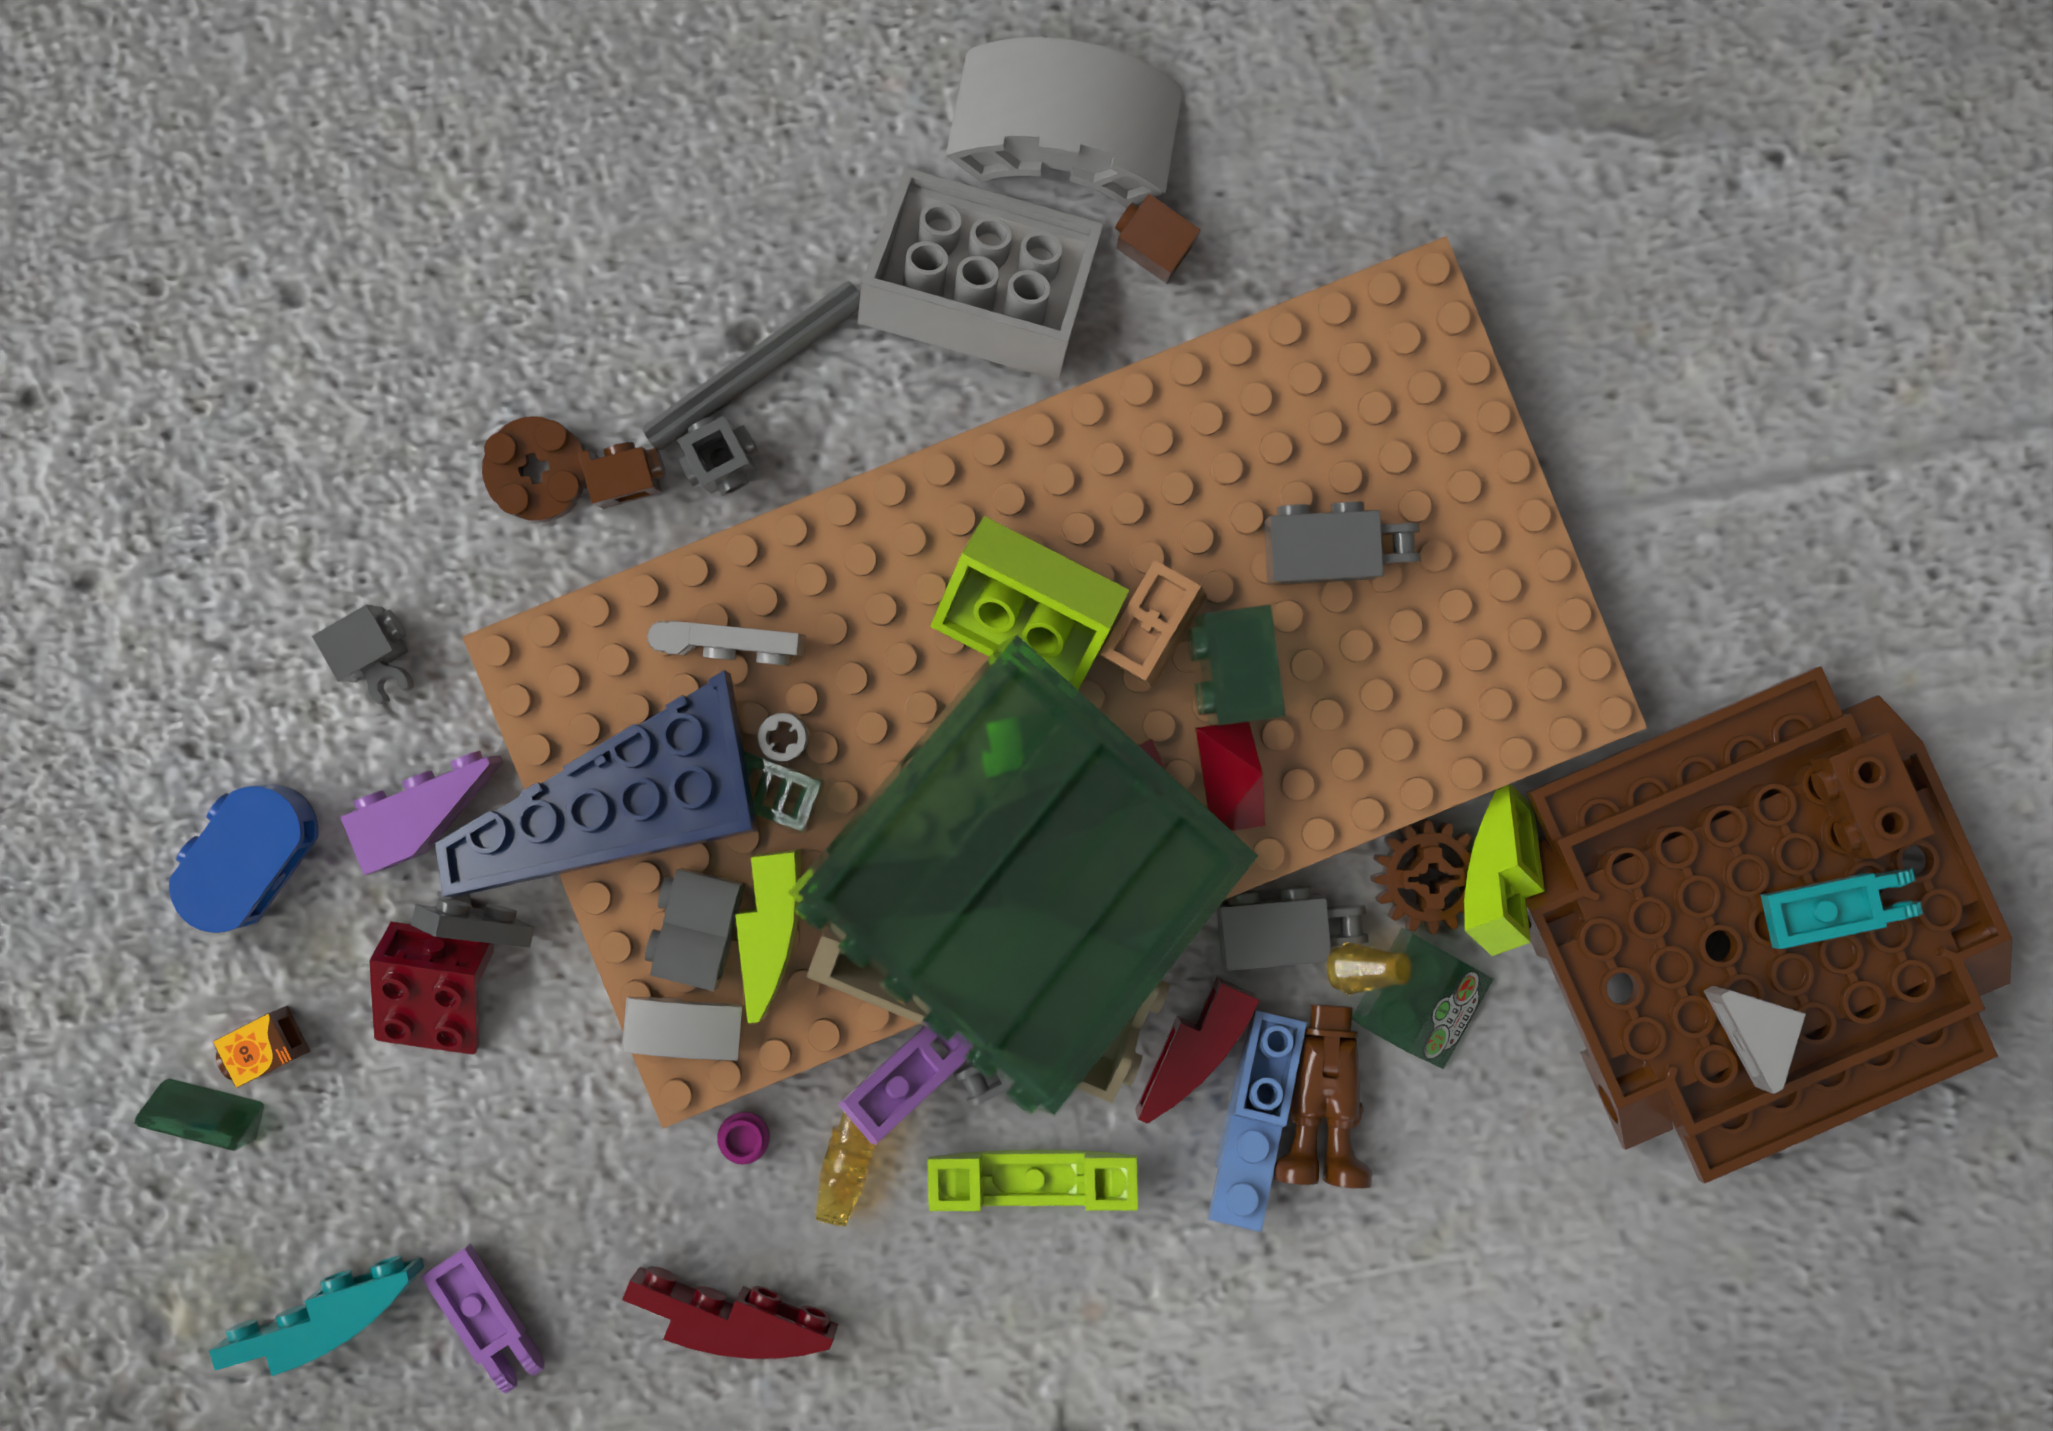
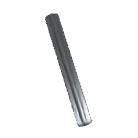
M850 281L843 283L645 424L642 430L653 447H657L658 450L665 449L686 434L690 426L704 418L710 417L859 310L860 292Z

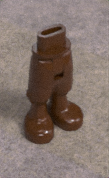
M1311 1004L1310 1027L1305 1029V1034L1307 1035H1304L1289 1109L1290 1120L1293 1124H1296L1294 1139L1288 1153L1280 1157L1275 1163L1274 1180L1299 1185L1319 1183L1317 1135L1318 1126H1320L1322 1118L1325 1117L1328 1126V1143L1323 1164L1322 1180L1330 1185L1345 1188L1363 1189L1372 1186L1373 1173L1365 1163L1356 1158L1351 1142V1129L1359 1124L1364 1112L1362 1102H1360V1072L1356 1039L1358 1038V1031L1351 1030L1353 1007Z

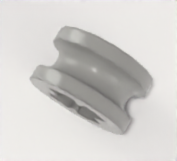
M789 713L774 714L766 718L758 732V744L762 752L770 759L779 762L790 761L799 757L805 751L809 741L808 729L805 723L797 716ZM782 721L793 725L789 729L790 732L797 731L798 733L797 744H789L786 748V753L775 750L778 743L771 744L769 740L770 731L779 730Z

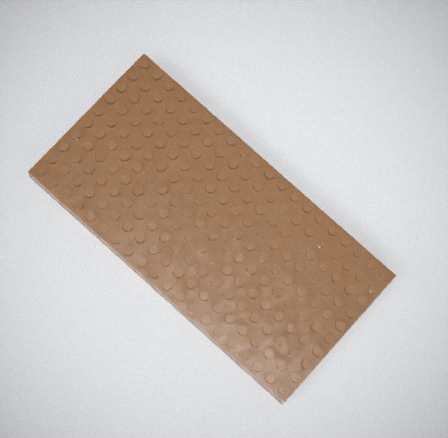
M1447 236L462 636L524 790L536 782L543 783L563 771V766L631 725H639L666 709V704L681 695L688 696L708 684V679L721 671L726 670L731 673L758 831L559 874L623 1032L627 997L680 998L684 1002L738 1003L742 1006L738 1060L690 1059L632 1053L662 1129L919 1025L917 1022L806 977L821 936L834 912L830 867L852 865L866 836L880 840L923 859L957 856L946 830L1152 739L1173 785V789L1086 830L1074 833L1038 851L998 867L1001 891L1125 941L1647 728ZM1360 501L1364 502V511L1380 510L1381 525L1420 524V532L1414 534L1415 553H1421V562L1383 565V576L1372 580L1267 585L1264 521L1269 516L1278 515L1277 507L1308 504L1310 505V514L1332 513L1331 504ZM984 516L1129 589L1106 639L1073 700L930 627L958 560ZM1381 535L1382 555L1393 554V535ZM1155 559L1201 585L1207 597L1155 686L1152 688L1126 670L1116 667L1099 653ZM666 620L667 623L669 621L799 633L806 635L804 657L790 655L789 666L757 663V652L736 650L735 660L702 657L703 646L695 647L687 655L667 654L666 651L660 653L659 650L654 651L653 647H649L650 643L646 641L648 640L646 634L649 632L648 628L652 627L651 624ZM1063 709L1073 756L1066 751L1060 750L1063 763L985 778L980 750L990 753L986 723L1052 711L1055 724V710ZM789 713L795 715L805 723L808 729L809 741L807 747L799 757L793 760L779 762L770 759L762 752L758 744V732L761 724L766 718L774 714ZM1249 720L1263 772L1265 826L1211 834L1195 728ZM782 721L780 729L770 731L769 734L770 743L777 742L778 745L775 747V750L786 753V748L789 744H797L798 741L797 731H789L793 726L790 723ZM800 849L802 892L800 917L793 951L781 985L766 1015L760 1022L748 1023L737 925H735L720 987L715 991L650 976L652 962L645 961V951L652 930L661 931L666 910L658 908V900L663 882L667 876L674 878L677 869L687 868L745 883L740 912L743 909L757 908L751 857L761 853Z

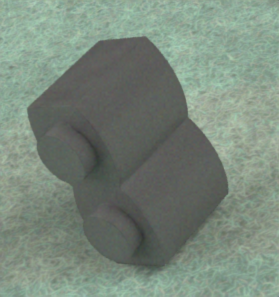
M687 868L677 869L674 878L667 876L663 882L658 900V908L666 910L661 931L652 930L645 951V961L652 962L650 976L710 991L718 989L725 970L732 935L736 925L735 914L740 910L745 883Z

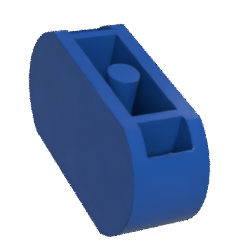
M283 785L249 786L236 789L230 794L222 795L209 809L206 818L210 822L199 837L194 836L181 848L176 857V861L180 864L169 878V893L175 910L189 925L205 932L221 933L257 923L316 842L319 835V826L313 807L299 792Z

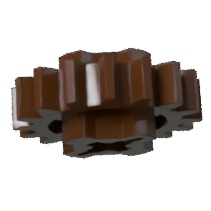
M1422 819L1419 832H1415L1408 825L1401 828L1403 838L1400 841L1389 836L1383 839L1390 849L1387 856L1374 854L1373 859L1383 865V872L1373 874L1370 878L1372 882L1384 885L1385 889L1379 892L1375 899L1380 904L1392 902L1393 905L1389 909L1387 916L1394 921H1397L1406 914L1405 928L1415 932L1420 926L1421 921H1424L1426 931L1430 934H1437L1439 921H1443L1447 927L1454 930L1458 928L1455 915L1459 912L1464 914L1467 871L1472 850L1467 851L1466 846L1469 844L1471 836L1468 833L1462 832L1452 838L1453 825L1450 823L1442 822L1437 832H1434L1432 821ZM1439 843L1444 844L1454 852L1460 865L1449 864L1442 857V848L1439 847ZM1414 846V855L1404 866L1397 867L1402 856ZM1428 864L1430 868L1448 874V876H1439V879L1431 880L1430 889L1428 885L1409 878L1419 877V874L1426 873L1428 871ZM1460 886L1453 900L1445 905V897L1455 887ZM1397 888L1410 889L1416 895V904L1419 905V910L1409 906L1403 900Z

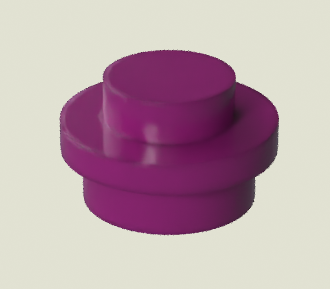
M739 1111L733 1113L723 1121L718 1130V1147L724 1157L733 1163H753L764 1155L769 1146V1128L766 1122L753 1112Z

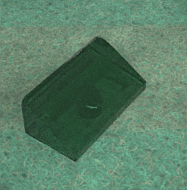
M170 1078L165 1079L157 1087L136 1115L134 1124H137V1127L236 1151L257 1138L264 1104L254 1099Z

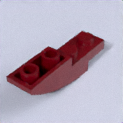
M639 1266L630 1279L622 1301L671 1320L663 1340L689 1349L727 1357L780 1359L830 1350L839 1325L830 1321V1316L823 1310L809 1305H803L801 1309L782 1302L780 1294L763 1286H754L752 1289L743 1286L735 1303L732 1304L725 1301V1295L716 1289L707 1286H697L694 1289L677 1282V1276L672 1272L655 1266H650L648 1269Z

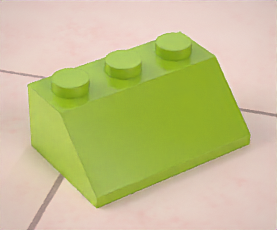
M984 516L958 560L930 627L1073 700L1106 639L1129 589Z

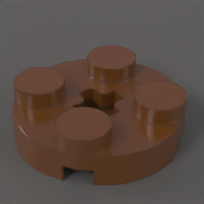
M531 416L511 421L486 440L484 446L485 455L482 461V476L486 490L492 500L508 514L530 522H548L561 518L577 505L575 502L581 497L583 489L587 488L578 455L579 452L586 451L579 438L565 426L554 420ZM533 456H536L541 462L548 461L549 470L542 473V482L538 484L534 483L532 477L524 476L523 472L524 467L529 465V459Z

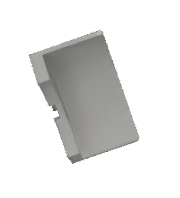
M1050 37L1012 38L985 43L971 48L966 54L946 157L980 182L1009 176H1041L1043 168L1070 172V182L1099 191L1116 200L1124 207H1128L1132 202L1136 204L1144 201L1148 194H1151L1153 197L1166 194L1182 89L1179 83L1154 66L1118 50L1097 44Z

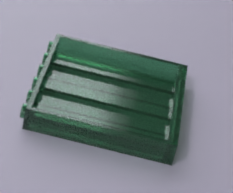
M1016 635L1003 641L788 893L799 902L794 911L804 921L818 931H821L826 925L842 939L837 948L849 960L862 969L869 963L885 977L881 981L880 986L887 993L905 1006L912 1000L924 1010L927 1015L922 1022L933 1033L946 1042L955 1037L969 1050L964 1059L971 1066L989 1079L996 1073L1011 1087L1005 1094L1016 1105L1030 1115L1037 1109L1055 1116L1253 864L1258 855L1024 640Z

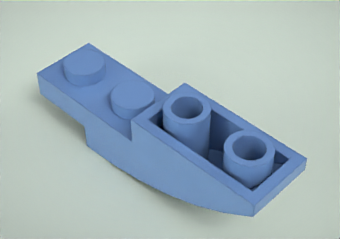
M1254 1011L1223 1127L1215 1167L1218 1169L1207 1220L1262 1232L1282 1127L1287 1125L1307 1022Z

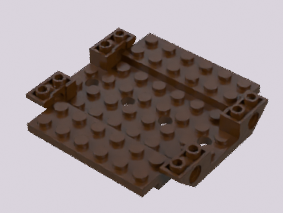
M1822 666L1813 667L1526 792L1549 843L1548 845L1545 840L1538 841L1545 891L1525 898L1530 940L1536 955L1547 959L1587 1048L1581 1051L1580 1054L1624 1150L1673 1130L1674 1124L1698 1180L1705 1184L1998 1057L1979 1015V1012L1986 1010L1980 996L2010 984L2012 936L1923 741L1880 695L1873 696L1841 710ZM1890 732L1935 833L1876 859L1853 858L1851 853L1846 852L1841 847L1835 836L1833 825L1837 821L1829 803L1822 801L1813 787L1811 774L1814 773V769L1809 759L1864 735ZM1915 845L1923 851L1925 866L1919 874L1915 875L1916 881L1902 887L1879 889L1882 907L1906 900L1919 901L1922 905V915L1886 923L1887 927L1784 949L1772 948L1761 900L1762 894L1863 873L1877 874L1904 869L1902 857L1909 847ZM1722 930L1730 939V951L1723 959L1714 961L1708 956L1705 943L1711 933ZM1626 973L1633 982V992L1626 1001L1615 1003L1608 996L1607 984L1615 974ZM1711 986H1716L1805 1014L1786 1082L1782 1090L1772 1094L1754 1086L1704 990Z

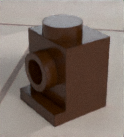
M624 442L605 448L603 450L605 456L601 458L589 450L578 453L591 503L601 509L662 493L659 479L666 477V472L657 447L645 449L641 446L635 448L634 442Z

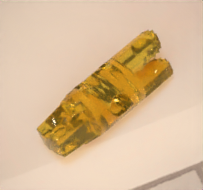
M844 1111L842 1112L839 1125H835L832 1128L828 1149L818 1176L819 1182L814 1212L816 1220L843 1227L847 1225L863 1190L869 1164L876 1144L872 1145Z

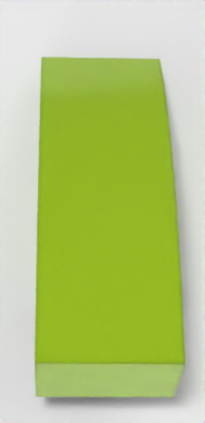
M1512 784L1496 789L1477 833L1467 871L1464 898L1465 932L1492 956L1531 943L1525 898L1545 891L1535 812L1532 805Z
M800 849L761 853L751 857L757 908L743 909L735 914L748 1023L760 1022L766 1015L781 985L793 951L800 917L802 892Z

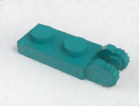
M1906 868L1877 874L1863 873L1762 894L1761 900L1772 948L1784 949L1887 927L1886 923L1922 915V905L1919 901L1906 900L1882 907L1879 889L1902 887L1916 881L1914 870Z

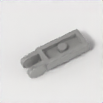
M666 620L651 624L652 627L648 628L649 632L646 634L648 636L646 641L650 643L649 647H653L654 651L659 650L660 653L666 651L667 654L687 655L695 647L703 646L702 657L735 660L736 650L757 652V663L789 666L790 655L804 657L806 635L799 633L669 621L667 623Z

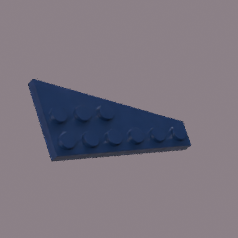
M726 670L721 671L708 679V684L688 696L681 695L666 704V709L639 725H631L563 766V771L543 783L536 782L521 791V796L496 811L486 812L436 842L435 848L442 896L456 897L758 831L731 673Z

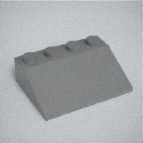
M904 167L861 283L858 324L1059 380L1104 224Z

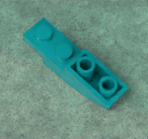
M401 1255L390 1257L371 1265V1272L353 1277L352 1270L330 1275L320 1281L321 1288L305 1300V1305L296 1306L275 1316L277 1321L259 1326L258 1320L252 1319L225 1330L227 1337L209 1350L214 1370L217 1371L266 1356L272 1377L300 1367L329 1353L372 1323L411 1285L424 1268L422 1257L403 1262Z

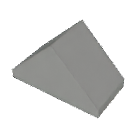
M1711 986L1704 990L1754 1086L1772 1094L1782 1090L1786 1082L1805 1014L1716 986Z

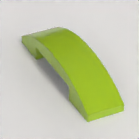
M1030 1149L955 1153L930 1156L927 1159L929 1211H981L983 1206H1085V1211H1135L1139 1209L1137 1155L1086 1150Z

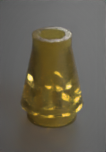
M1346 942L1341 947H1336L1330 952L1327 960V976L1333 988L1342 990L1347 995H1353L1392 985H1406L1411 976V963L1405 953H1393L1357 943Z

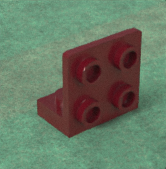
M391 921L369 960L375 1040L471 1055L476 1054L480 1046L478 984L494 953V943L435 937L411 924Z

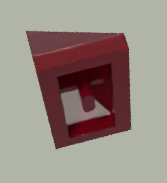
M1249 720L1195 728L1211 834L1265 826L1263 772Z

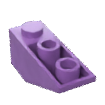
M480 750L451 761L453 771L435 778L433 771L430 770L402 781L405 790L390 797H387L385 791L381 790L355 800L354 804L357 810L340 818L364 876L381 872L429 852L502 765L501 756L483 758Z

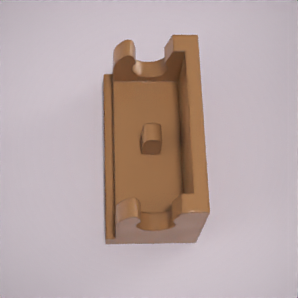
M1154 559L1099 654L1116 667L1126 670L1153 688L1207 597L1203 587Z

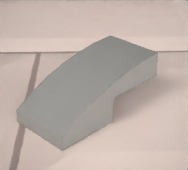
M627 997L622 1051L675 1058L738 1060L742 1006L738 1003L684 1002L680 998Z

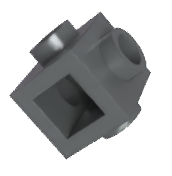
M725 415L718 419L716 416L704 418L688 428L689 434L677 439L685 454L678 460L693 487L700 484L702 488L711 494L719 490L721 496H725L746 486L750 482L747 475L757 471L751 457L759 452L745 425L736 429L734 424ZM721 450L729 451L731 460L716 467L714 464L716 453Z

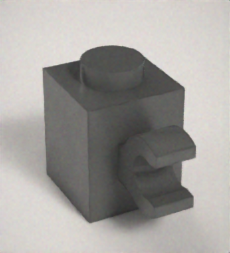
M366 604L312 635L338 682L355 683L365 677L369 694L378 704L390 702V698L384 690V684L390 677L397 680L402 690L409 691L414 688L413 679L405 669L388 665V663L409 652L402 641V638L406 637L404 627L391 610L385 611L383 607Z

